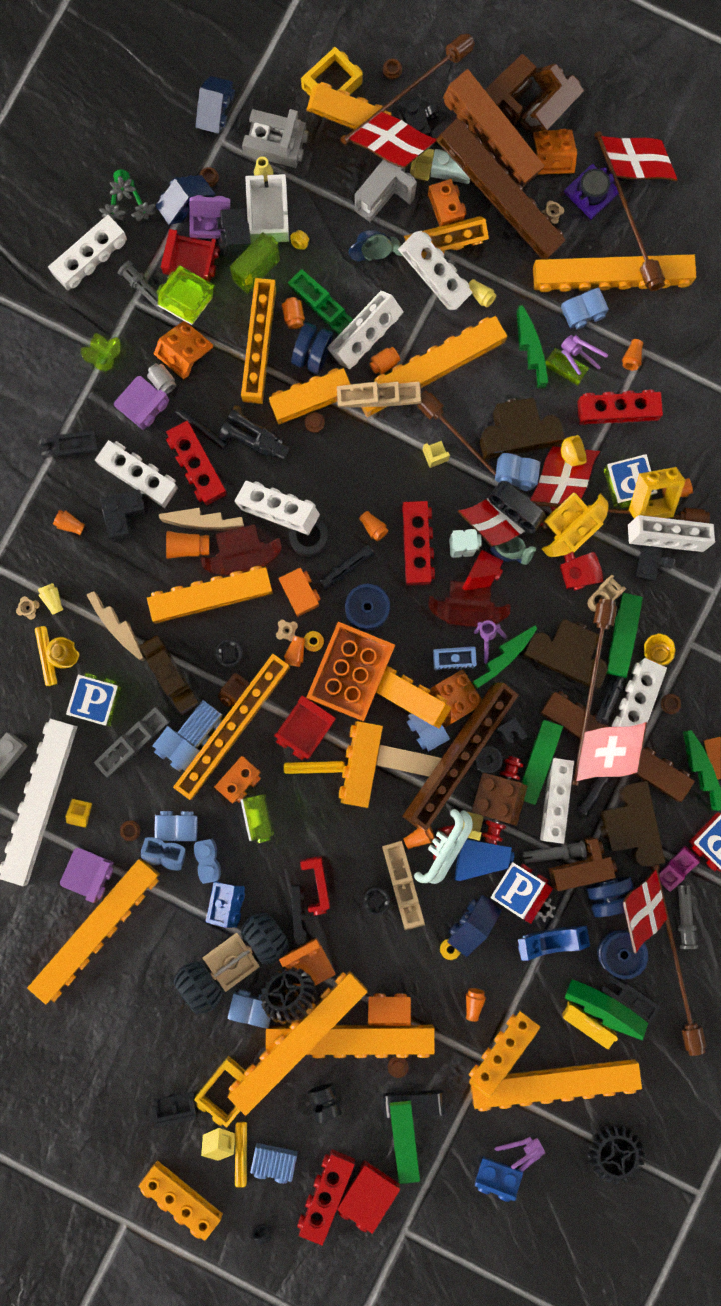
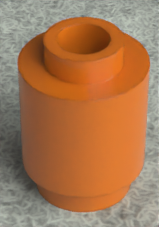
M295 297L287 298L282 304L285 324L288 325L289 329L303 327L305 318L302 302Z
M394 347L385 348L371 357L370 367L375 374L379 373L381 375L395 367L401 359Z

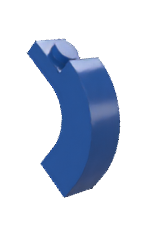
M587 925L539 931L524 935L523 938L518 939L521 961L531 960L545 954L579 951L590 947Z

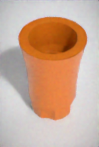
M166 532L167 559L209 555L208 535L200 536V534Z

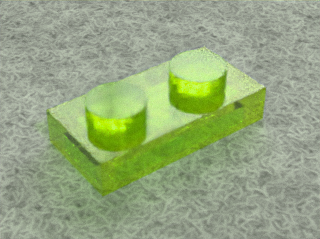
M555 347L546 360V367L578 386L589 368L573 358L581 371V374L578 375L567 357Z

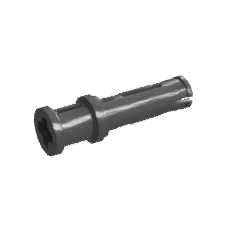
M131 261L124 263L120 267L118 274L123 276L132 288H137L162 314L166 313V310L157 306L163 297L145 280V275L139 273L133 267Z
M584 840L572 844L564 842L560 847L522 852L523 857H531L523 859L524 865L562 858L566 861L575 857L587 858Z
M691 885L677 886L681 925L678 927V931L681 934L680 949L698 948L695 938L697 927L693 925Z

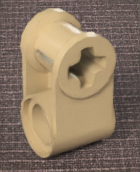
M612 574L588 599L587 604L591 611L595 612L596 610L595 597L614 601L625 591L626 588L621 587L613 579L614 576Z

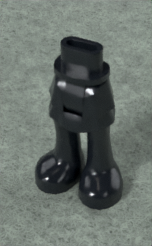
M235 405L228 416L230 422L225 421L218 438L222 440H227L230 437L236 438L252 447L254 451H259V454L272 455L273 458L278 457L284 461L291 446L285 444L284 439H280L273 430L270 431L267 427L258 425L243 414L242 408ZM232 423L239 424L257 434L256 438L237 428Z

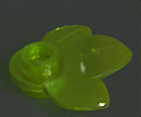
M95 333L90 347L81 348V355L86 362L94 364L98 370L108 371L113 366L114 358L120 353V341L117 337H114L107 342L103 336ZM107 359V363L101 364V360Z

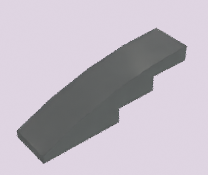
M156 706L125 735H122L93 763L108 778L171 722L170 718L159 706Z

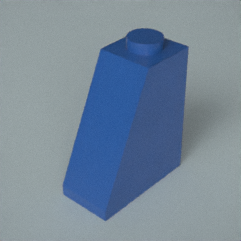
M467 839L458 853L454 879L462 881L508 869L509 864H512L514 860V852H511L512 848L508 846Z

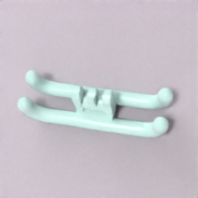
M451 810L450 815L455 819V826L449 837L441 831L437 832L436 836L441 841L434 838L432 842L437 848L433 845H430L428 848L437 858L428 873L424 875L420 872L415 873L414 878L417 881L437 884L445 878L473 827L472 818L467 811Z

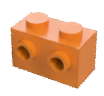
M452 179L429 186L428 196L439 226L463 221L466 215V208L464 203H460L458 198L460 196L457 185L453 184Z
M300 567L279 578L297 617L319 607L318 601L321 599L316 589H311L309 583L312 581L307 571L303 572Z
M241 756L214 787L232 804L236 801L240 803L241 799H244L247 795L245 790L250 785L254 787L260 781L259 775L261 772L244 756Z
M380 993L369 997V1026L411 1027V997H407L406 994H395L394 997H386V994Z

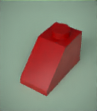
M481 550L462 589L471 590L491 586L493 580L498 581L503 572L500 569L503 560Z

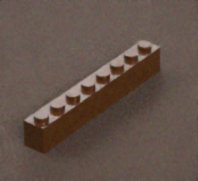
M457 118L440 134L436 141L542 260L547 259L565 241L561 230L550 223L549 217L536 207L537 204L532 198L526 196L522 186L511 179L507 169L501 167L496 162V157L483 147V143L478 137L473 136L464 121H460Z
M505 683L492 684L403 814V818L418 829L428 830L518 697L515 691Z
M561 691L558 693L553 692L539 714L553 723L563 726L564 730L581 740L586 707L578 702L573 704L568 700L569 696ZM589 714L586 732L609 726L598 723L595 719L597 714ZM648 747L643 748L639 772L634 775L644 781H648V784L673 800L682 802L695 782L690 778L691 774L683 769L678 771L672 767L674 764L666 758L661 760L655 756V751Z

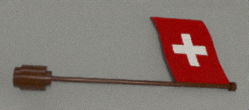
M609 599L599 600V603L596 605L593 623L597 624V628H600V635L574 780L571 782L572 785L579 786V781L590 778L623 777L638 773L647 722L630 727H605L586 732L605 629L609 630L610 626H614L616 617V601Z

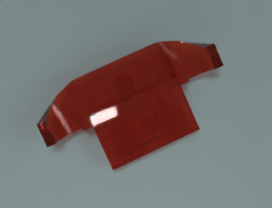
M254 524L215 534L220 553L216 554V557H202L200 559L205 570L219 575L230 576L232 572L249 571L250 568L255 566L265 567L280 553L282 547L279 538L268 544L260 543Z
M451 581L449 598H445V602L437 601L433 596H429L430 610L438 618L447 621V624L477 627L478 622L486 620L497 624L510 614V604H506L503 607H494V603L490 602L491 586L464 590L462 587L465 582Z

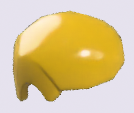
M580 436L567 437L561 446L563 459L571 466L585 464L587 461L586 453Z
M659 633L650 636L644 644L645 658L662 666L668 665L675 657L673 640L667 635Z
M59 637L54 638L48 643L46 657L49 663L57 668H70L77 663L79 652L75 649L73 641Z

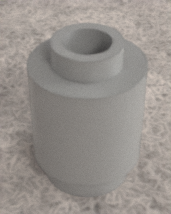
M154 364L148 369L147 377L158 391L161 389L168 394L176 387L175 379L163 364Z

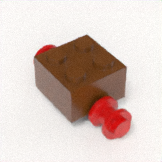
M509 756L508 759L503 760L506 768L505 771H500L499 775L505 776L504 778L482 773L472 813L492 818V821H495L486 820L489 828L487 832L482 834L483 837H486V842L496 845L498 841L502 842L499 834L502 829H506V826L498 824L501 821L517 826L528 788L525 784L513 781V779H520L517 771L518 768H522L524 765L520 763L521 759Z

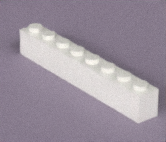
M54 719L46 722L43 729V734H45L43 742H40L37 747V754H39L37 761H34L31 766L30 773L32 777L24 788L26 796L24 802L21 801L18 807L20 815L18 821H15L12 826L11 833H13V837L5 848L7 856L5 861H2L0 864L1 880L21 886L28 885L78 726Z

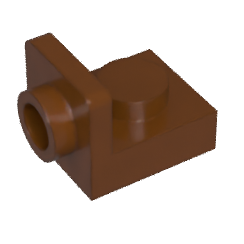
M235 672L221 688L218 698L222 704L232 708L250 683Z

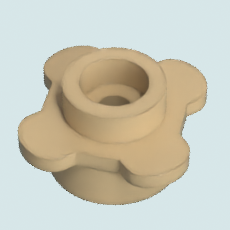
M548 201L545 210L542 212L549 217L552 224H556L559 221V216L564 213V208L557 202Z
M24 596L20 599L16 613L19 616H27L28 619L32 620L35 618L36 609L39 608L40 604L37 600L32 601Z
M280 620L276 637L279 640L284 638L292 641L295 636V630L298 628L297 623Z

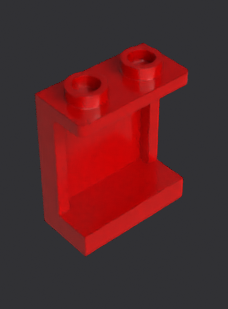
M169 229L161 263L163 274L210 284L211 277H214L216 272L215 258L218 259L220 254L217 240L212 238V241L209 242L180 236L177 230Z
M302 695L281 728L274 735L278 738L276 743L285 749L287 746L294 749L292 754L301 760L304 757L309 759L336 718Z
M322 856L302 859L300 861L301 870L314 868L320 903L310 904L308 911L313 912L314 915L325 914L326 909H330V901Z
M364 1160L360 1166V1172L338 1205V1214L345 1220L351 1219L356 1222V1226L363 1232L369 1231L373 1234L399 1193L400 1184Z

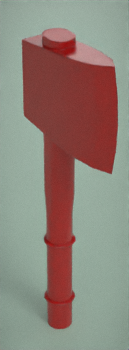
M550 507V508H551V511L553 512V511H554L555 509H557L558 507ZM574 552L564 555L566 563L561 564L560 568L567 589L574 588L575 591L584 588V586L603 582L601 566L595 552L576 559Z

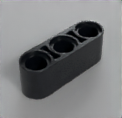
M500 481L488 497L492 505L527 533H535L546 518V514L542 509L506 481Z
M441 1090L389 1092L383 1094V1112L386 1118H391L390 1103L411 1101L413 1117L440 1116L444 1114V1094Z

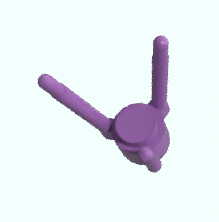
M570 335L564 340L561 345L564 350L561 353L567 357L578 375L581 374V371L571 355L576 356L579 353L597 369L601 368L591 357L582 351L581 345L599 355L608 357L607 353L581 340L577 335Z
M490 620L478 622V626L474 631L475 634L480 631V635L484 639L485 664L488 663L489 640L496 636V632L504 639H507V635L502 631L500 625H495Z
M531 1137L495 1148L496 1151L526 1145L523 1148L526 1156L511 1166L512 1169H515L522 1165L518 1169L521 1171L527 1169L532 1163L540 1159V1156L545 1154L538 1138L532 1140Z

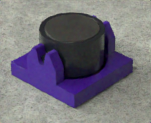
M591 164L564 190V193L591 220L619 194L616 186L613 184V175H608L606 168L598 169L594 164Z

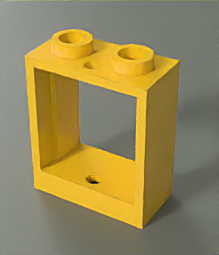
M334 47L301 78V86L311 96L313 86L317 85L314 80L336 61L351 76L337 91L345 90L351 95L362 84V70L356 64L353 65L343 51H339Z
M677 467L639 473L629 511L634 519L638 515L658 518L674 517L686 481ZM667 488L664 498L649 501L652 490Z
M230 1056L226 1058L194 1099L197 1102L196 1106L201 1111L209 1112L213 1116L212 1119L220 1126L224 1125L226 1128L240 1110L235 1106L227 1115L208 1099L205 1094L224 1070L239 1081L246 1076L244 1074L246 1070Z

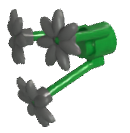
M123 169L115 171L113 175L114 182H110L113 188L110 191L112 195L111 205L106 204V209H99L103 213L102 217L104 218L109 215L114 221L115 218L123 220L122 215L126 212L119 210V206L116 205V196L119 201L123 198V195L131 199L129 192H133L139 206L135 207L137 212L132 213L131 216L137 217V221L142 220L143 217L148 220L149 215L156 213L153 210L155 204L148 206L147 202L142 203L134 186V180L130 179L128 171Z

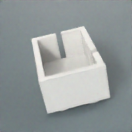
M286 174L267 175L268 188H265L263 175L245 176L247 221L249 223L251 243L289 242Z

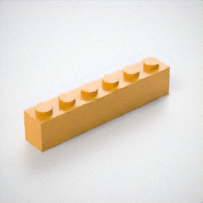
M255 278L241 391L242 401L247 403L263 404L276 296L275 280Z
M255 566L250 568L249 572H232L230 577L216 576L211 578L210 582H193L191 587L183 588V586L171 588V592L163 593V591L151 593V597H147L152 621L156 624L273 594L266 567Z

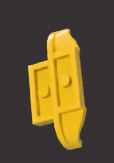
M572 493L544 520L556 534L555 540L550 545L542 548L547 556L556 557L575 552L603 525L608 512V502L602 494L598 495L597 501L592 506H586L576 493Z

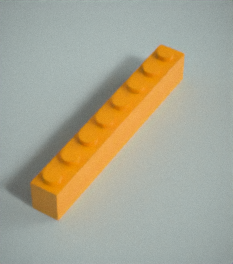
M695 254L648 256V259L659 261L665 277V286L663 288H668L671 285H678L681 288L688 287L696 279ZM643 256L535 260L533 266L534 290L549 292L559 289L562 292H566L571 289L588 291L591 288L608 290L613 287H619L621 290L631 287L647 289L640 273V267L645 260Z
M496 316L492 318L486 317L476 327L472 328L470 326L464 329L461 335L449 337L441 346L435 345L429 348L426 354L414 356L406 365L400 364L394 367L391 373L379 375L374 379V382L378 384L420 382V386L423 388L506 342L507 335ZM388 406L361 408L368 418Z
M274 654L270 656L174 785V789L189 800L195 797L290 669L288 664Z
M141 858L138 859L27 989L45 1005L50 1001L54 1003L61 996L62 992L60 990L64 985L69 986L76 978L74 973L79 968L83 970L90 962L88 957L93 952L97 954L104 946L102 941L106 936L110 938L117 931L116 925L120 920L124 922L132 913L130 911L131 907L134 904L138 906L146 897L143 893L148 888L152 890L159 882L157 877L160 873Z
M350 971L347 974L341 973L335 980L337 984L332 989L328 987L320 995L321 1000L316 1005L312 1003V1009L306 1010L307 1016L305 1015L300 1021L295 1020L290 1025L291 1030L286 1035L282 1033L275 1040L276 1046L271 1051L266 1049L259 1057L261 1061L256 1066L254 1064L249 1066L244 1072L246 1076L241 1081L237 1079L229 1087L228 1098L245 1116L368 992L367 988Z
M269 1025V1028H266V1049L271 1051L276 1046L275 1040L282 1033L286 1035L291 1030L290 1025ZM335 1025L306 1055H312L313 1058H324L325 1055H333L334 1058H345L346 1055H354L355 1058H366L367 1055L387 1058L388 1054H396L398 1058H407L409 1054H417V1057L428 1058L430 1054H435L434 1026L384 1027Z
M635 1059L507 1074L490 1099L473 1085H471V1094L474 1109L488 1111L491 1107L499 1106L501 1109L511 1108L512 1104L530 1106L532 1102L541 1101L542 1104H549L555 1099L572 1101L574 1097L580 1096L583 1099H591L597 1094L614 1096L616 1095L615 1092L622 1091L625 1094L636 1093V1090L642 1089L639 1063Z

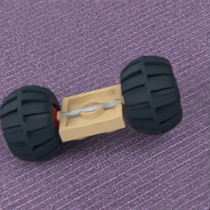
M257 913L249 917L244 923L241 935L247 946L238 933H235L203 957L211 973L208 972L201 962H190L182 966L176 973L173 980L174 985L195 1014H206L219 1004L222 998V991L215 982L216 979L226 992L260 967L252 953L262 964H273L286 954L289 942L281 928L268 913Z

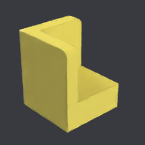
M427 149L412 162L410 174L415 179L429 180L434 150Z
M442 441L432 445H428V443L423 445L422 450L430 468L449 461L450 454L445 451Z
M468 812L473 821V827L468 838L480 841L483 816Z
M218 1128L204 1134L201 1156L219 1161L234 1155L235 1133Z

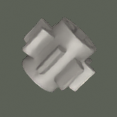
M547 898L543 904L547 907L542 914L539 911L534 919H538L540 916L542 921L546 922V917H554L551 912L556 907L549 904L552 900L551 898Z

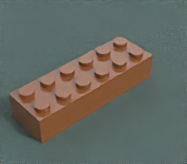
M468 69L449 84L443 97L445 105L450 110L453 109L457 114V118L468 125L469 131L473 136L478 137L482 141L483 147L496 157V162L501 167L507 169L511 179L519 183L523 188L543 169L544 164Z

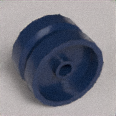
M305 322L297 338L291 364L302 368L308 361V371L319 374L328 356L329 350L327 347L332 343L333 332L323 328L317 334L316 325Z
M359 585L352 589L347 596L345 603L346 618L356 629L366 632L374 631L383 626L388 618L390 610L389 598L385 591L377 585ZM365 604H369L371 608L369 611L364 609Z
M630 876L601 881L586 888L590 899L599 900L591 906L594 917H606L625 912L623 901L628 895L625 893L630 892L634 888Z
M622 929L612 930L606 933L599 941L597 948L598 960L601 966L613 976L621 979H632L640 975L646 968L648 961L647 947L643 943L638 952L634 953L629 931ZM621 952L625 953L623 957L620 956Z

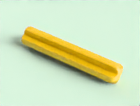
M45 626L35 628L44 680L46 686H53L57 684L54 666L49 663L46 657V649L49 643L48 632Z
M343 761L284 763L285 774L343 772L344 768Z
M237 1122L235 1125V1186L246 1187L247 1123Z

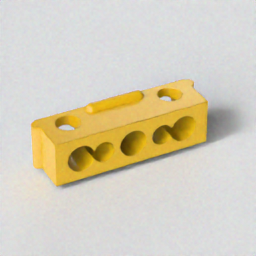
M567 1002L568 1006L562 1013L563 1019L606 1049H609L613 1042L618 1040L616 1032L603 1026L602 1022L592 1015L583 1012L584 1010L573 1002Z

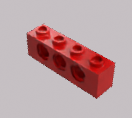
M652 389L644 390L642 393H635V391H624L622 394L605 392L603 395L585 393L577 401L579 425L658 421L663 416L661 392H655ZM635 402H641L644 409L637 408ZM615 403H621L624 410H618ZM595 404H601L604 407V411H598Z
M188 420L166 431L169 436L166 441L171 450L176 449L178 455L175 458L180 467L185 466L188 472L185 476L189 484L194 483L197 490L194 493L199 502L204 501L207 506L226 496V490ZM184 443L191 444L190 449L187 451L181 450V446ZM194 460L200 461V465L197 468H191L190 464ZM202 478L210 479L209 484L206 486H201L199 482Z
M428 501L403 502L406 586L430 585L431 579H435L434 567L430 565V559H434V549L429 544V539H433V529L429 527L428 519H432V508L428 507ZM420 519L423 522V526L416 528L413 526L412 521ZM421 539L424 542V546L416 548L413 541ZM422 559L425 562V566L417 568L414 565V561Z
M331 1149L329 1155L325 1154L321 1167H324L322 1174H317L313 1187L316 1189L313 1195L309 1194L305 1207L308 1209L305 1216L301 1214L297 1227L300 1228V1237L323 1246L354 1168V1158ZM330 1172H336L339 1177L331 1180L327 1175ZM327 1192L331 1197L328 1200H323L319 1195ZM318 1212L323 1217L320 1220H314L311 1215Z

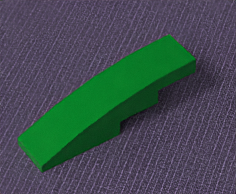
M302 269L288 282V285L338 335L353 321L345 313V309L330 297L329 292Z
M521 305L516 312L519 351H527L528 370L536 369L537 389H543L548 384L546 362L534 325L525 308Z
M624 592L621 595L619 612L616 616L614 634L611 638L608 674L627 677L643 597Z
M536 625L499 647L502 655L485 665L489 672L472 682L476 689L494 678L516 658L536 632Z
M542 720L537 739L534 742L520 782L528 786L524 798L525 802L534 805L537 802L563 726Z
M683 731L689 772L697 771L700 791H709L711 809L715 811L721 810V788L714 768L693 731Z
M571 980L565 999L585 1006L583 1012L603 1019V1026L643 1040L648 1022L612 997L581 982Z
M411 1101L390 1103L399 1184L420 1182Z

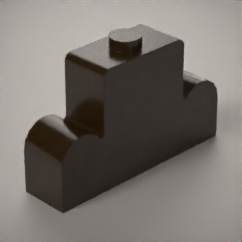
M512 398L505 403L496 405L492 413L495 426H489L484 430L480 438V447L483 459L487 460L497 458L502 453L518 454L560 446L565 440L561 422L556 416L548 415L542 421L540 420L534 398L521 400Z
M563 620L559 623L552 640L545 633L535 634L529 640L522 656L590 687L595 659L591 660V656L599 641V635L588 630V626L583 623L576 622L575 624L568 620ZM599 659L594 686L595 690L600 689L607 673V664L602 659Z
M156 635L141 644L140 648L147 658L148 665L167 696L171 697L181 715L185 716L195 710L200 702L160 636Z
M648 781L623 785L619 789L618 797L625 805L605 809L600 812L603 826H600L601 835L603 838H606L608 849L610 851H620L634 848L631 853L632 859L641 866L665 863Z

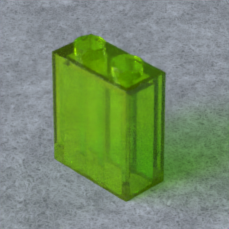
M262 232L230 266L233 282L247 294L254 288L255 278L263 279L280 261L278 242L273 236H267Z

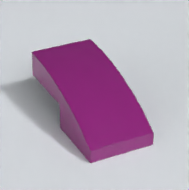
M684 846L659 871L661 884L671 892L685 879V875L700 863V859Z

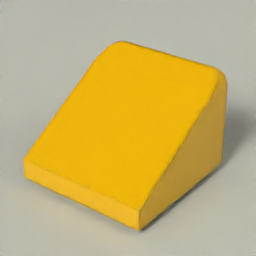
M72 799L66 814V823L86 827L92 803Z

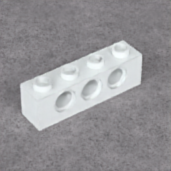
M107 215L50 264L48 268L55 278L69 291L71 288L77 287L83 277L92 274L98 264L108 260L114 250L120 249L127 240L126 235L116 222ZM109 239L107 243L100 244L101 240ZM94 252L92 256L85 257L86 253ZM79 265L77 269L70 270L71 266Z
M422 231L414 232L398 250L447 309L456 310L472 294L468 282L458 276L456 273L457 269L444 259V253L439 248H435L431 243L432 239L427 233ZM423 249L427 253L426 259H423L421 255ZM435 265L439 267L438 275L434 271ZM448 280L452 283L450 290L447 287Z
M380 291L327 349L340 365L351 369L371 349L372 345L385 334L386 330L398 320L403 310L391 294Z
M108 440L95 459L97 464L136 490L140 489L145 496L165 508L178 490L175 484L176 480L167 474L162 476L158 473L159 469L150 463L148 465L141 462L142 458L134 452L130 455L124 451L126 448L119 442L112 443ZM126 458L124 465H117L118 459ZM136 469L143 470L139 477H134L133 472ZM152 480L160 481L156 488L150 487Z
M245 481L235 499L236 504L242 511L307 535L310 534L320 515L313 502L309 500L301 501L296 496L282 494L275 488H265L256 481L254 483Z
M638 515L628 524L629 544L704 552L715 543L714 524Z
M644 658L639 663H635L632 669L634 676L625 688L627 695L620 702L619 709L621 711L619 716H616L612 727H630L644 722L648 723L667 669L666 667L647 658ZM641 679L646 681L647 686L642 684ZM635 697L640 699L641 704L635 701ZM628 715L634 718V722L629 720Z
M552 758L548 770L540 835V840L564 844L574 761Z

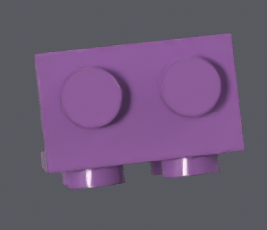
M196 195L190 197V238L219 239L221 229H217L216 217H219L220 210L230 209V199L224 196L212 198Z
M137 376L114 402V406L144 431L146 427H149L154 422L158 413L167 407L169 398L161 389L158 391L144 378Z
M75 848L62 876L60 885L86 896L85 900L94 903L98 899L101 900L106 889L104 884L112 876L114 862L84 849Z

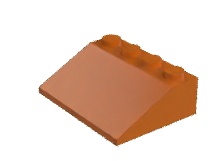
M338 622L306 698L327 708L364 721L395 644Z

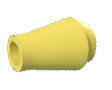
M261 156L256 160L254 176L263 175L264 182L268 181L267 175H273V168L269 164L268 159Z
M475 279L469 282V289L481 306L489 307L496 298L494 290L477 282Z
M53 583L38 589L39 597L51 611L52 615L63 610L58 588Z

